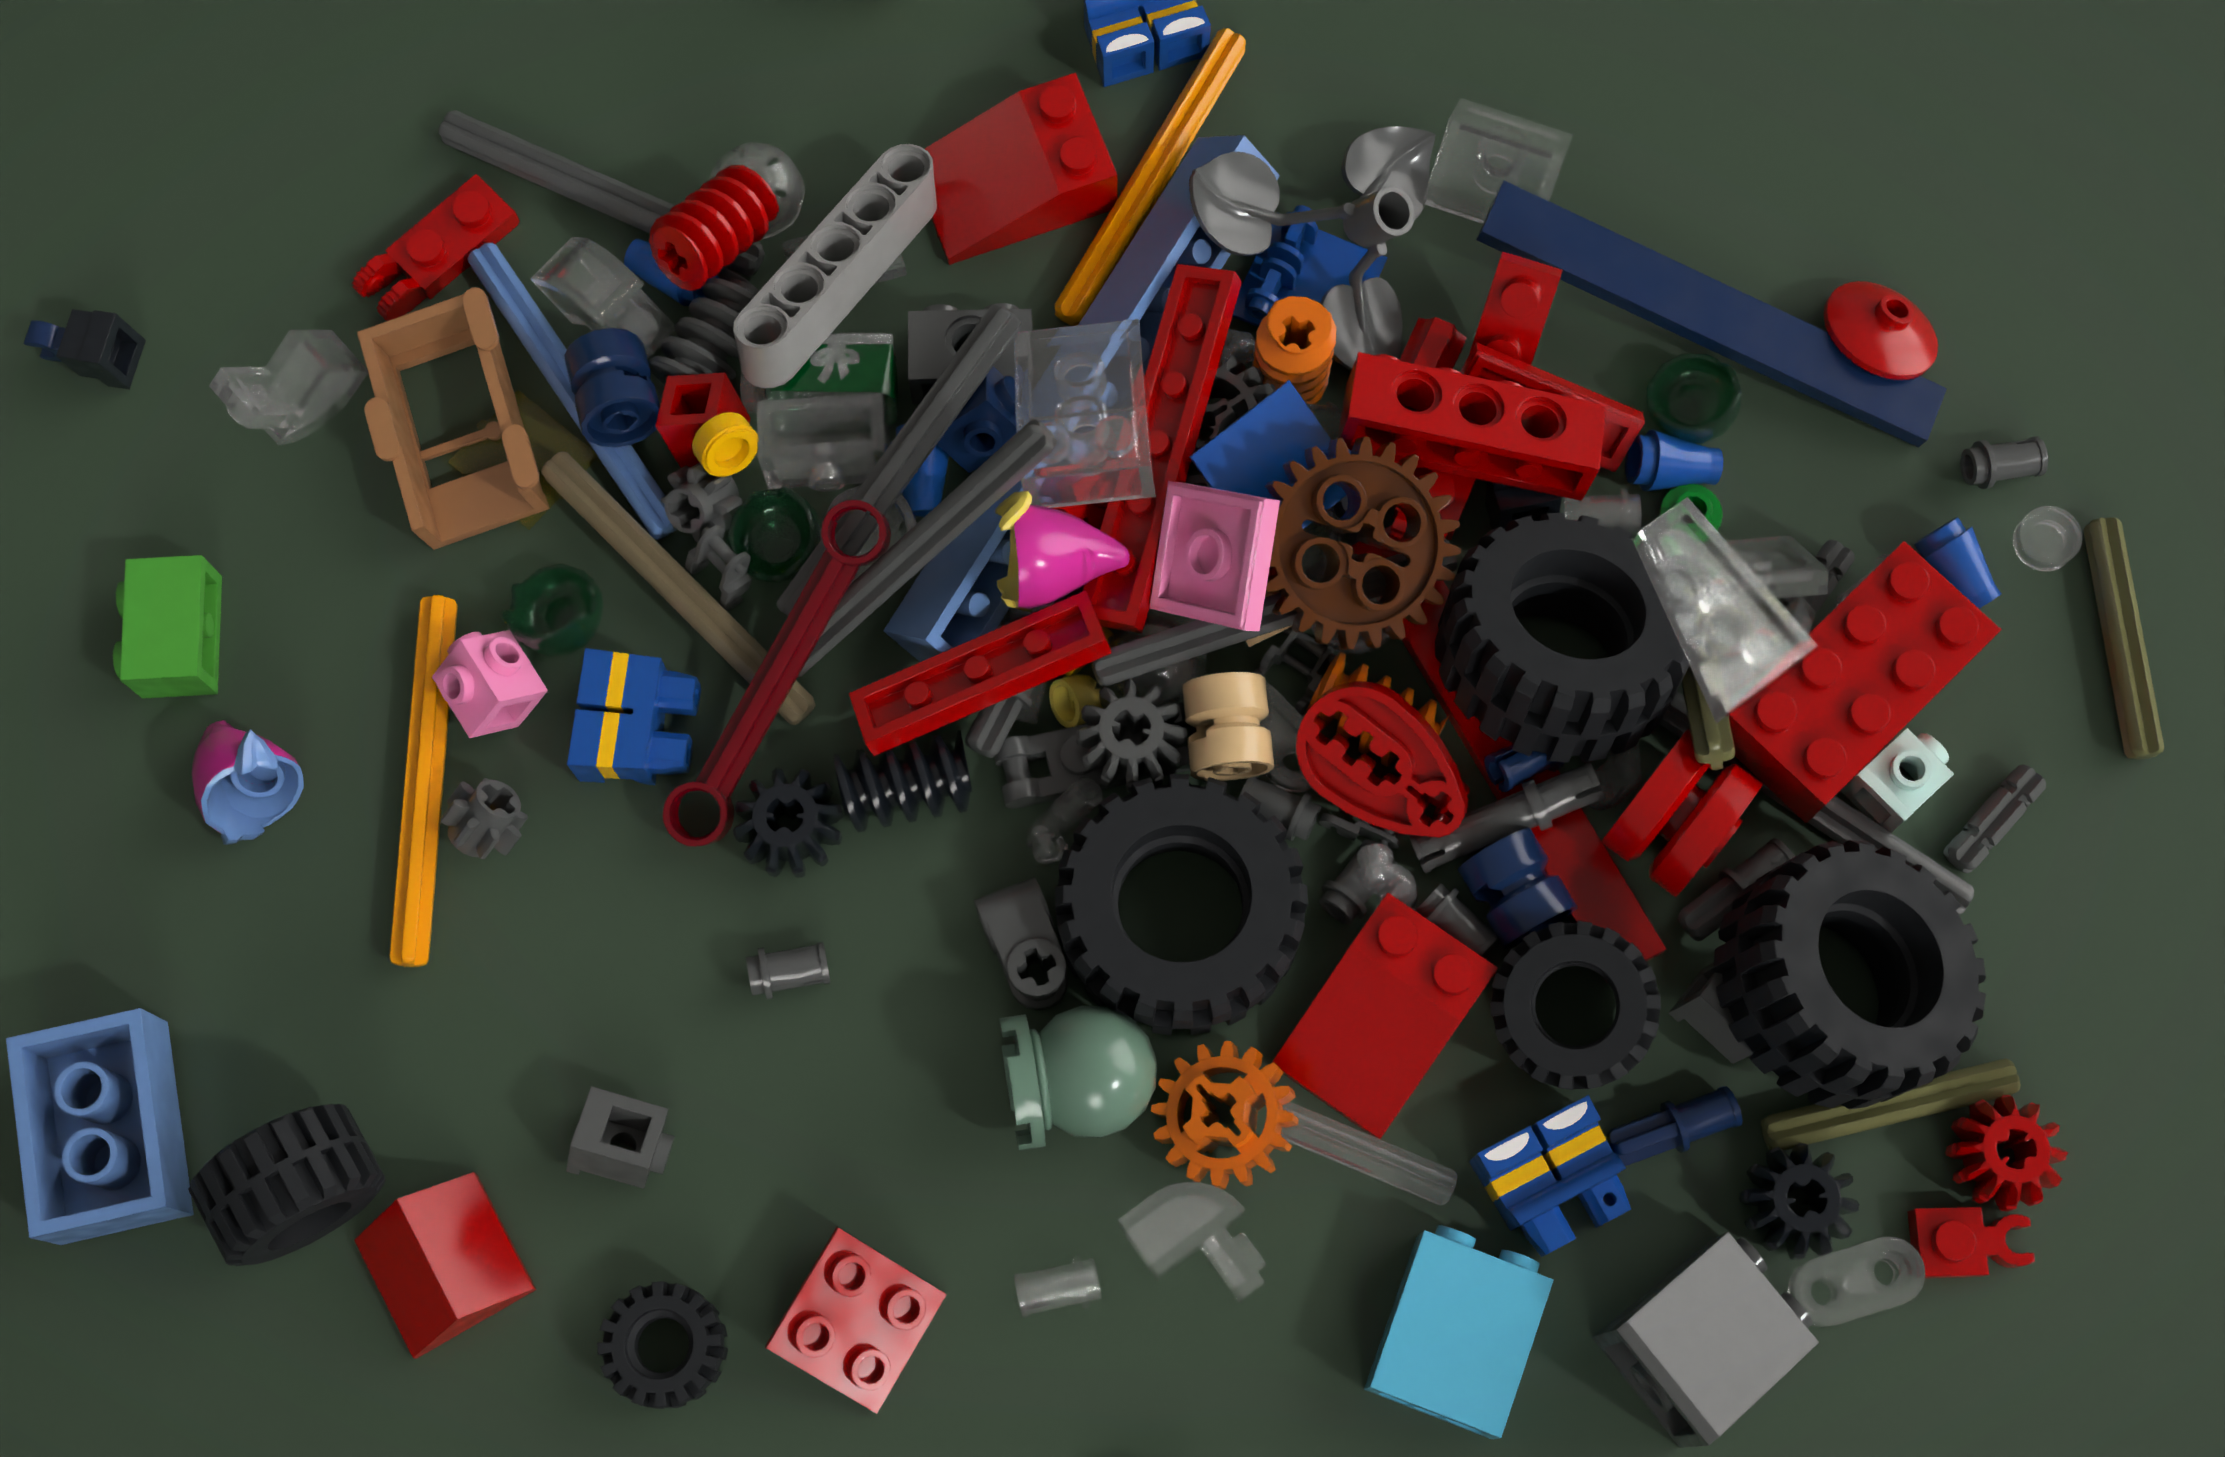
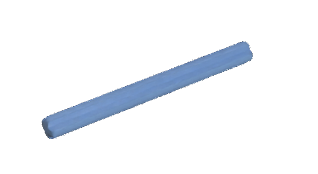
M484 243L480 248L473 250L469 254V264L581 431L575 407V395L571 390L564 355L567 349L497 245ZM588 441L649 534L654 539L659 540L676 531L677 529L672 527L673 525L667 518L665 504L661 502V498L665 496L633 447L631 445L603 447Z

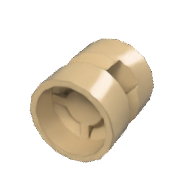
M1225 672L1200 676L1183 684L1185 723L1196 728V732L1188 737L1187 740L1191 777L1208 781L1209 777L1221 781L1238 780L1259 776L1273 770L1274 759L1271 731L1260 726V722L1269 713L1265 677L1250 672Z

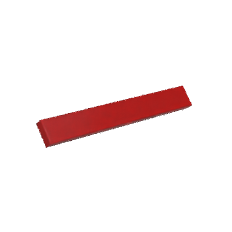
M1392 525L1385 528L1387 535L1390 533ZM1362 542L1351 546L1353 554L1373 553L1381 556L1383 550ZM1436 581L1433 587L1442 595L1445 600L1442 605H1432L1425 602L1420 604L1428 621L1424 625H1415L1403 618L1406 637L1401 640L1447 716L1450 715L1448 719L1494 796L1499 800L1523 790V787L1519 784L1506 793L1501 792L1499 784L1494 785L1491 782L1485 769L1484 759L1488 754L1513 743L1500 736L1494 741L1479 729L1481 722L1475 716L1467 719L1454 703L1457 691L1448 692L1444 687L1438 672L1441 664L1435 656V639L1439 630L1438 623L1450 591L1444 581ZM1547 769L1524 782L1534 779L1535 784L1560 775L1559 770L1553 772ZM1582 808L1551 820L1553 827L1541 831L1539 825L1531 828L1549 859L1544 871L1547 875H1559L1577 905V909L1567 916L1570 923H1577V921L1591 922L1592 925L1602 928L1607 927L1619 933L1622 938L1637 947L1646 962L1666 950L1665 945Z

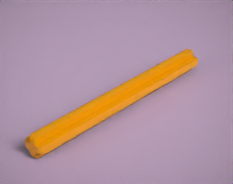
M1223 28L1216 33L1055 303V316L1061 321L1077 328L1153 209L1243 57L1246 40L1241 34L1234 33L1228 28Z
M443 595L423 597L419 603L389 952L390 962L403 967L425 966L430 956L450 710L449 704L443 698L432 676L449 655L447 652L448 648L455 641L458 611L456 601Z

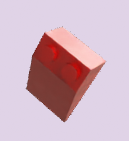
M1076 72L1016 92L925 148L933 159L937 210L931 220L949 265L1109 212L1118 198V175Z
M1387 893L1352 942L1272 1063L1274 1062L1288 1078L1380 1141L1491 980L1498 967L1399 899Z

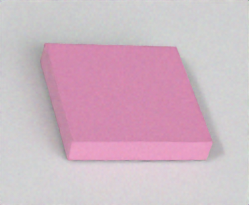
M1168 481L1149 609L1244 631H1260L1280 500L1184 482Z

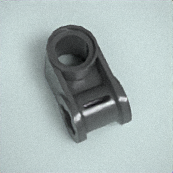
M1032 877L975 899L974 904L993 953L998 956L1011 992L1017 1002L1028 1009L1037 1011L1050 1009L1058 1004L1066 994L1068 985L1066 962L1054 932L1055 927L1036 878ZM1039 963L1042 971L1047 972L1048 982L1046 984L1037 986L1035 980L1032 977H1028L1027 967L1032 964Z

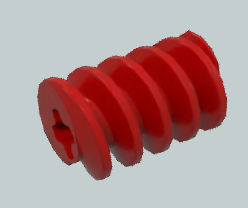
M730 165L720 170L714 178L703 183L700 189L687 195L684 201L674 205L668 213L657 218L650 228L649 243L652 255L659 269L672 283L681 289L689 291L700 289L705 285L707 279L718 275L722 267L733 263L739 254L745 253L754 242L760 241L765 237L769 230V222L776 219L780 210L776 196L768 183L757 172L744 165Z

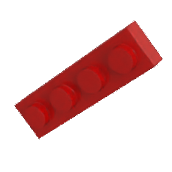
M1085 590L848 694L864 742L872 755L876 756L1107 656L1112 651L1093 604Z

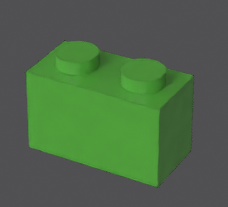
M202 555L125 559V579L120 581L116 588V605L119 615L123 618L122 641H117L114 645L113 665L120 681L142 699L218 694L222 575Z

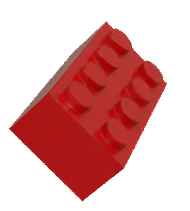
M1903 541L1728 712L1735 746V757L1798 817L1807 823L2002 629L1910 545Z

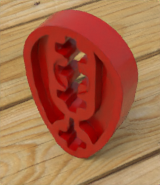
M1366 681L1344 683L1320 696L1303 717L1296 738L1297 759L1305 779L1319 795L1350 815L1374 826L1401 834L1440 838L1450 835L1459 828L1467 812L1468 797L1457 765L1442 739L1426 719L1394 690L1378 683ZM1337 710L1344 713L1347 717L1343 725L1345 731L1354 737L1360 735L1363 730L1368 732L1373 737L1369 748L1377 756L1383 757L1389 751L1395 753L1399 757L1395 768L1401 776L1397 777L1394 774L1388 773L1383 779H1380L1372 772L1376 761L1370 756L1362 754L1356 760L1349 757L1346 753L1350 746L1347 738L1337 733L1332 739H1329L1321 733L1325 722L1318 716L1319 713L1322 712L1329 717L1334 715ZM1441 791L1448 794L1451 799L1447 809L1453 815L1449 818L1447 815L1439 813L1434 819L1426 816L1424 810L1428 802L1421 794L1426 793L1433 798L1438 796Z

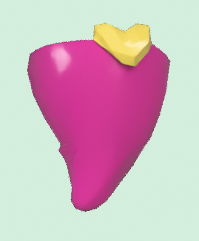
M1028 491L1014 492L995 509V513L1002 516L999 522L1000 531L1010 530L1008 574L1006 577L997 580V587L1002 594L1000 598L1008 607L1031 613L1033 608L1055 602L1095 578L1129 564V552L1119 541L1072 514L1040 505H1030L1032 496Z

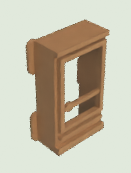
M477 287L468 289L462 295L357 332L375 396L364 407L375 453L383 461H393L411 530L433 550L550 509L546 495L542 491L534 454L519 412L499 343V334L488 296L482 289ZM476 345L498 422H489L482 430L422 450L400 371ZM502 437L508 461L432 488L425 461L487 439L496 441Z

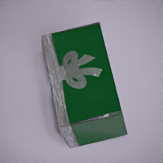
M886 333L830 334L792 379L784 385L766 388L772 418L778 423L792 426L884 427L895 424L898 421L897 358L893 335Z

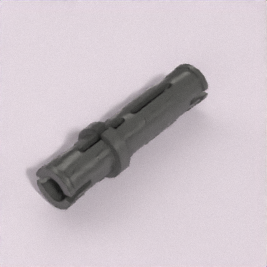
M1584 762V765L1538 784H1535L1534 779L1521 783L1523 790L1466 813L1459 828L1450 835L1440 838L1409 835L1416 856L1421 861L1420 864L1424 873L1431 872L1436 867L1490 846L1522 829H1531L1538 825L1541 831L1553 827L1551 820L1599 800L1600 802L1606 800L1591 762Z

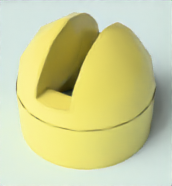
M1073 674L1052 682L1049 690L1050 705L1056 719L1064 727H1075L1086 723L1082 719L1081 714L1085 705L1103 708L1099 699V691L1101 689H1095L1097 682L1092 677L1083 674Z

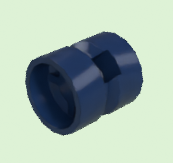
M606 328L582 335L569 345L564 355L571 390L575 395V407L584 437L589 442L599 446L621 447L642 441L657 430L655 425L660 405L654 383L651 381L650 366L644 343L638 335L626 329Z
M1530 828L1522 829L1500 839L1472 856L1458 868L1460 875L1476 902H1488L1491 906L1486 919L1504 949L1520 944L1523 941L1522 938L1528 934L1547 928L1550 924L1560 922L1577 909L1576 903L1559 875H1547L1544 871L1549 859Z

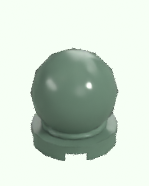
M1079 1006L1055 1015L1039 1033L1036 1029L1029 1030L1026 1014L999 1018L1002 1037L1014 1036V1044L1002 1046L1010 1108L1015 1113L1016 1125L1027 1124V1129L1015 1131L1018 1151L1045 1147V1131H1049L1052 1125L1073 1137L1102 1138L1126 1129L1146 1110L1156 1088L1157 1059L1149 1037L1131 1017L1109 1007Z

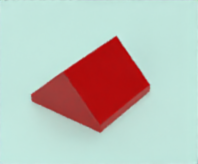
M475 1172L396 1199L354 1239L414 1359L421 1357L536 1290L486 1190Z

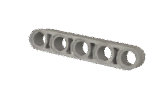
M900 144L884 152L738 314L734 321L733 332L741 371L749 383L761 388H775L784 385L792 379L930 221L937 210L933 159L928 151L917 145Z

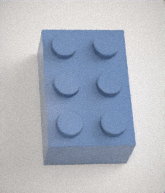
M138 1008L6 1038L29 1238L64 1245L194 1215L192 1198L188 1190L190 1183L167 1021Z

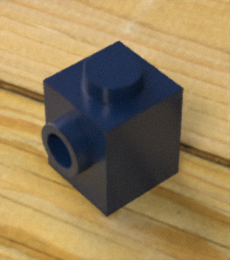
M993 366L937 445L968 473L979 468L1026 425L1028 399L1021 385L1011 376L1004 377Z

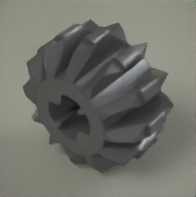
M1129 680L1124 684V697L1118 699L1111 689L1104 687L1099 691V699L1103 708L1094 705H1085L1081 711L1082 719L1089 726L1076 731V743L1084 748H1090L1082 757V763L1086 770L1096 769L1105 765L1101 775V783L1106 787H1110L1115 783L1119 774L1125 775L1127 791L1132 793V783L1139 781V775L1145 774L1147 778H1151L1154 786H1158L1163 783L1164 778L1160 765L1178 768L1181 763V754L1174 746L1186 742L1187 730L1173 724L1180 716V708L1176 703L1158 707L1161 699L1160 688L1152 686L1144 698L1136 697V683ZM1127 727L1132 734H1138L1143 731L1142 744L1135 746L1130 739L1120 741V730Z

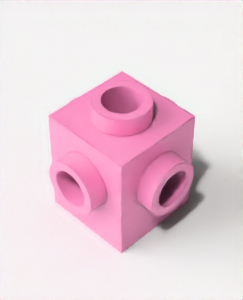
M511 630L482 635L481 632H471L463 635L449 646L447 651L449 655L432 676L443 698L449 704L469 738L519 727L548 692Z

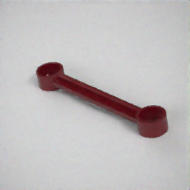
M847 500L835 505L827 513L821 529L822 541L826 549L696 781L678 786L667 797L663 808L664 825L668 833L679 843L694 847L709 845L721 840L729 832L734 821V806L730 796L859 567L872 565L888 550L891 540L889 523L883 513L869 503L861 500ZM853 510L869 511L870 515L877 520L879 526L877 544L869 552L860 556L844 554L839 549L835 540L837 522L843 515ZM690 791L710 793L717 800L720 807L718 826L711 833L703 837L690 836L681 826L678 818L681 800Z

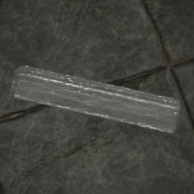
M1289 1102L1282 1105L1283 1110L1291 1112L1299 1118L1297 1126L1282 1127L1281 1136L1288 1142L1437 1205H1445L1450 1200L1458 1176L1454 1170L1295 1103Z

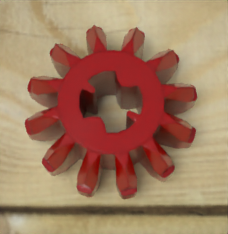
M2002 1095L1995 1099L1993 1106L1985 1100L1971 1104L1969 1106L1971 1119L1961 1117L1953 1122L1951 1128L1963 1142L1947 1146L1945 1154L1953 1159H1963L1965 1168L1957 1170L1953 1174V1181L1960 1184L1973 1179L1976 1182L1972 1191V1201L1981 1204L1989 1201L1994 1196L1996 1204L2001 1211L2016 1209L2019 1201L2030 1207L2043 1201L2042 1187L2051 1189L2059 1186L2061 1180H2063L2050 1164L2066 1160L2068 1152L2060 1147L2050 1146L2048 1138L2055 1136L2059 1132L2060 1125L2051 1122L2039 1126L2037 1124L2040 1115L2039 1104L2031 1102L2018 1110L2013 1096ZM2004 1141L2006 1143L2003 1149L2012 1148L2015 1155V1162L2007 1165L2009 1157L2006 1156L2000 1159L1997 1152V1144Z

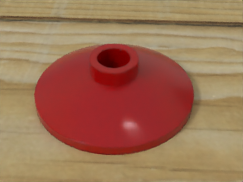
M1856 281L1839 286L1827 299L1823 312L1827 332L1837 348L1862 369L1887 379L1909 380L1923 375L1936 360L1938 341L1930 321L1913 302L1895 290L1872 282Z

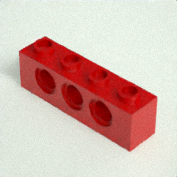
M1358 352L1345 387L1338 438H1343L1348 449L1352 451L1356 438L1370 437L1373 456L1383 443L1393 442L1396 444L1395 462H1399L1406 455L1416 454L1419 456L1417 464L1419 467L1582 501L1600 470L1607 405L1586 401L1574 394L1558 395L1525 388L1513 381H1493L1469 376L1452 368H1432L1408 363L1387 354L1371 355ZM1404 406H1409L1417 412L1408 410ZM1466 419H1470L1476 422L1478 425L1470 423ZM1528 432L1534 433L1539 438L1530 435Z

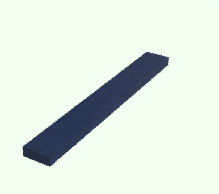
M1505 180L1498 188L1476 238L1477 241L1500 252L1503 251L1562 269L1560 280L1909 444L1920 447L1928 440L1947 388L1922 376L1909 380H1893L1874 375L1849 360L1837 348L1828 332Z

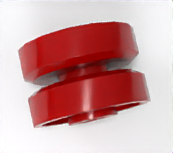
M1689 729L1681 736L1601 841L1628 862L1639 858L1657 834L1666 839L1667 842L1649 866V878L1675 898L1702 866L1707 868L1743 822L1740 816L1763 785L1762 782L1743 768L1733 764L1725 767L1706 791L1698 787L1696 784L1708 769L1709 764L1696 761Z

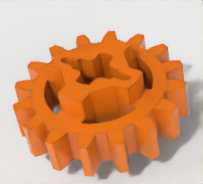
M1224 1041L1220 1056L1216 1057L1204 1044L1198 1045L1197 1057L1199 1062L1191 1066L1187 1061L1178 1057L1174 1060L1175 1066L1181 1074L1178 1080L1174 1082L1170 1079L1160 1078L1158 1085L1169 1094L1167 1103L1151 1105V1112L1167 1122V1125L1160 1127L1153 1133L1155 1140L1161 1144H1175L1165 1159L1175 1167L1181 1166L1190 1160L1186 1177L1196 1183H1199L1206 1176L1207 1172L1210 1171L1212 1185L1217 1189H1226L1230 1174H1235L1239 1182L1246 1187L1253 1185L1251 1168L1259 1165L1272 1174L1276 1170L1274 1162L1269 1156L1272 1150L1275 1148L1280 1151L1290 1152L1292 1145L1281 1136L1282 1127L1297 1126L1299 1118L1293 1113L1283 1110L1282 1105L1296 1098L1295 1092L1290 1086H1274L1284 1073L1274 1062L1259 1070L1263 1054L1252 1046L1240 1059L1237 1046L1231 1041ZM1220 1073L1245 1075L1244 1078L1237 1077L1231 1084L1214 1083L1209 1078ZM1191 1095L1193 1098L1191 1119L1184 1124V1110L1187 1100ZM1210 1095L1221 1104L1224 1102L1231 1108V1115L1235 1119L1233 1123L1241 1131L1240 1135L1219 1123L1220 1119L1215 1112L1216 1107L1209 1099ZM1266 1105V1122L1259 1136L1256 1132L1258 1111ZM1218 1146L1235 1147L1241 1153L1230 1158H1212L1203 1155L1206 1151L1212 1153Z

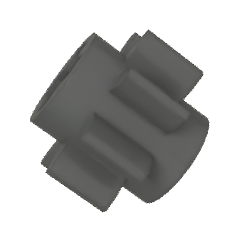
M700 462L692 467L686 465L668 475V481L674 490L662 497L661 502L665 504L667 518L674 529L684 533H692L695 542H699V539L702 537L701 532L706 527L710 529L720 524L725 528L726 532L736 525L735 519L729 512L743 504V499L739 497L738 488L732 475L725 477L713 476L703 468Z
M484 778L475 790L469 784L462 781L447 800L449 807L440 818V822L448 826V837L455 848L468 856L480 857V859L485 860L493 848L505 856L511 851L522 836L519 829L528 819V816L520 811V799L511 787L503 782Z

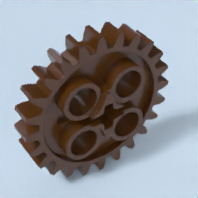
M1370 437L1356 438L1351 455L1343 438L1330 440L1328 459L1317 446L1305 449L1307 469L1294 460L1285 462L1282 466L1290 483L1287 485L1279 481H1270L1265 485L1268 492L1276 500H1280L1269 568L1271 576L1268 577L1266 592L1279 590L1282 596L1274 605L1272 612L1275 615H1283L1296 610L1297 614L1291 629L1294 632L1303 633L1316 623V643L1328 644L1338 630L1339 644L1343 649H1354L1359 632L1367 647L1377 648L1381 646L1382 628L1392 639L1401 640L1406 637L1403 618L1415 625H1424L1428 621L1420 604L1422 602L1432 605H1442L1445 600L1442 595L1433 587L1435 582L1454 581L1455 574L1442 566L1443 557L1461 554V548L1445 543L1444 534L1458 528L1460 522L1452 519L1441 520L1439 513L1453 499L1451 495L1432 497L1429 493V490L1438 478L1436 472L1426 473L1418 477L1413 475L1419 460V456L1416 454L1406 455L1398 463H1395L1396 444L1393 442L1383 443L1373 456ZM1332 484L1341 487L1348 499L1347 510L1338 520L1329 516L1323 505L1324 493ZM1392 506L1401 509L1407 520L1406 532L1398 541H1394L1387 535L1383 525L1384 516ZM1305 520H1309L1337 534L1358 532L1357 539L1360 542L1403 554L1407 558V564L1401 567L1373 553L1353 554V548L1350 545L1307 533L1303 530L1302 524ZM1312 545L1320 548L1327 559L1326 572L1316 582L1310 580L1302 568V557ZM1372 567L1382 572L1387 584L1384 595L1376 603L1367 599L1362 588L1363 578Z

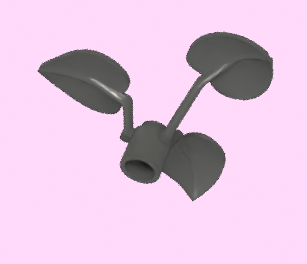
M1401 126L1378 128L1359 135L1346 148L1341 170L1346 185L1353 192L1360 195V197L1351 203H1345L1338 207L1287 214L1274 212L1280 199L1279 185L1275 175L1264 161L1244 152L1225 153L1192 170L1189 179V192L1193 212L1201 228L1211 241L1228 253L1238 256L1257 255L1268 249L1272 238L1271 224L1286 226L1338 218L1343 219V228L1347 237L1354 243L1367 247L1368 251L1350 272V286L1340 284L1330 288L1325 292L1320 302L1331 313L1336 325V345L1334 347L1333 359L1350 371L1353 368L1358 352L1371 355L1387 354L1399 359L1403 321L1397 295L1390 284L1382 278L1374 277L1362 281V278L1376 258L1387 253L1385 242L1407 233L1411 229L1414 220L1424 209L1429 191L1430 159L1436 135L1430 131Z

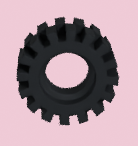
M659 1281L652 1282L651 1286L643 1287L639 1285L629 1290L631 1295L624 1300L619 1298L610 1307L614 1312L609 1320L603 1319L600 1330L605 1332L603 1342H597L598 1355L603 1356L604 1365L600 1367L604 1377L609 1378L613 1382L614 1386L612 1388L620 1396L627 1397L632 1400V1403L658 1409L678 1408L687 1405L686 1402L692 1399L698 1400L707 1393L705 1389L711 1382L716 1383L722 1373L718 1371L722 1360L727 1359L728 1348L724 1347V1337L728 1335L725 1325L721 1323L718 1317L720 1313L713 1304L704 1298L705 1296L678 1283L670 1284ZM663 1318L674 1319L687 1332L689 1339L688 1353L684 1361L677 1368L665 1373L653 1372L640 1359L638 1353L639 1338L643 1330L650 1323Z

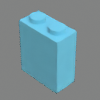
M1438 1225L1435 1234L1424 1230L1416 1238L1364 1390L1486 1438L1500 1439L1502 1438L1554 1279L1538 1274L1540 1263L1527 1256L1509 1250H1501L1499 1258L1473 1249L1476 1242L1474 1237L1459 1230Z

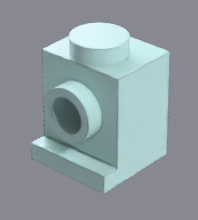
M1907 728L1861 770L1841 792L1865 816L1889 832H1893L1947 782L1954 773L1945 765L1949 761V755L1938 740L1926 733H1921L1916 737ZM1899 766H1901L1915 781H1911L1904 778L1900 772Z

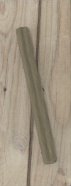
M561 451L556 453L542 467L541 471L545 480L750 684L768 652L567 452ZM796 680L778 713L789 724L795 726L813 711L816 706L814 698Z

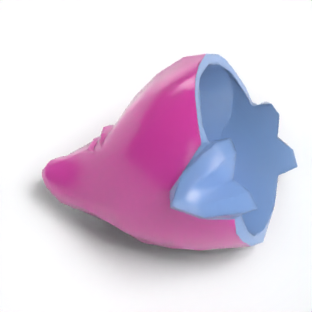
M224 720L216 721L206 728L196 748L192 764V780L196 805L205 823L221 834L224 845L234 844L241 840H254L262 835L265 831L264 827L271 825L293 808L304 788L303 774L296 759L270 740L256 735L251 729L245 732L235 729Z

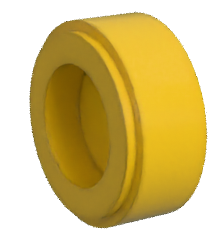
M733 412L722 413L712 417L699 428L693 439L692 450L697 460L709 474L725 477L740 472L751 463L759 448V437L742 415Z

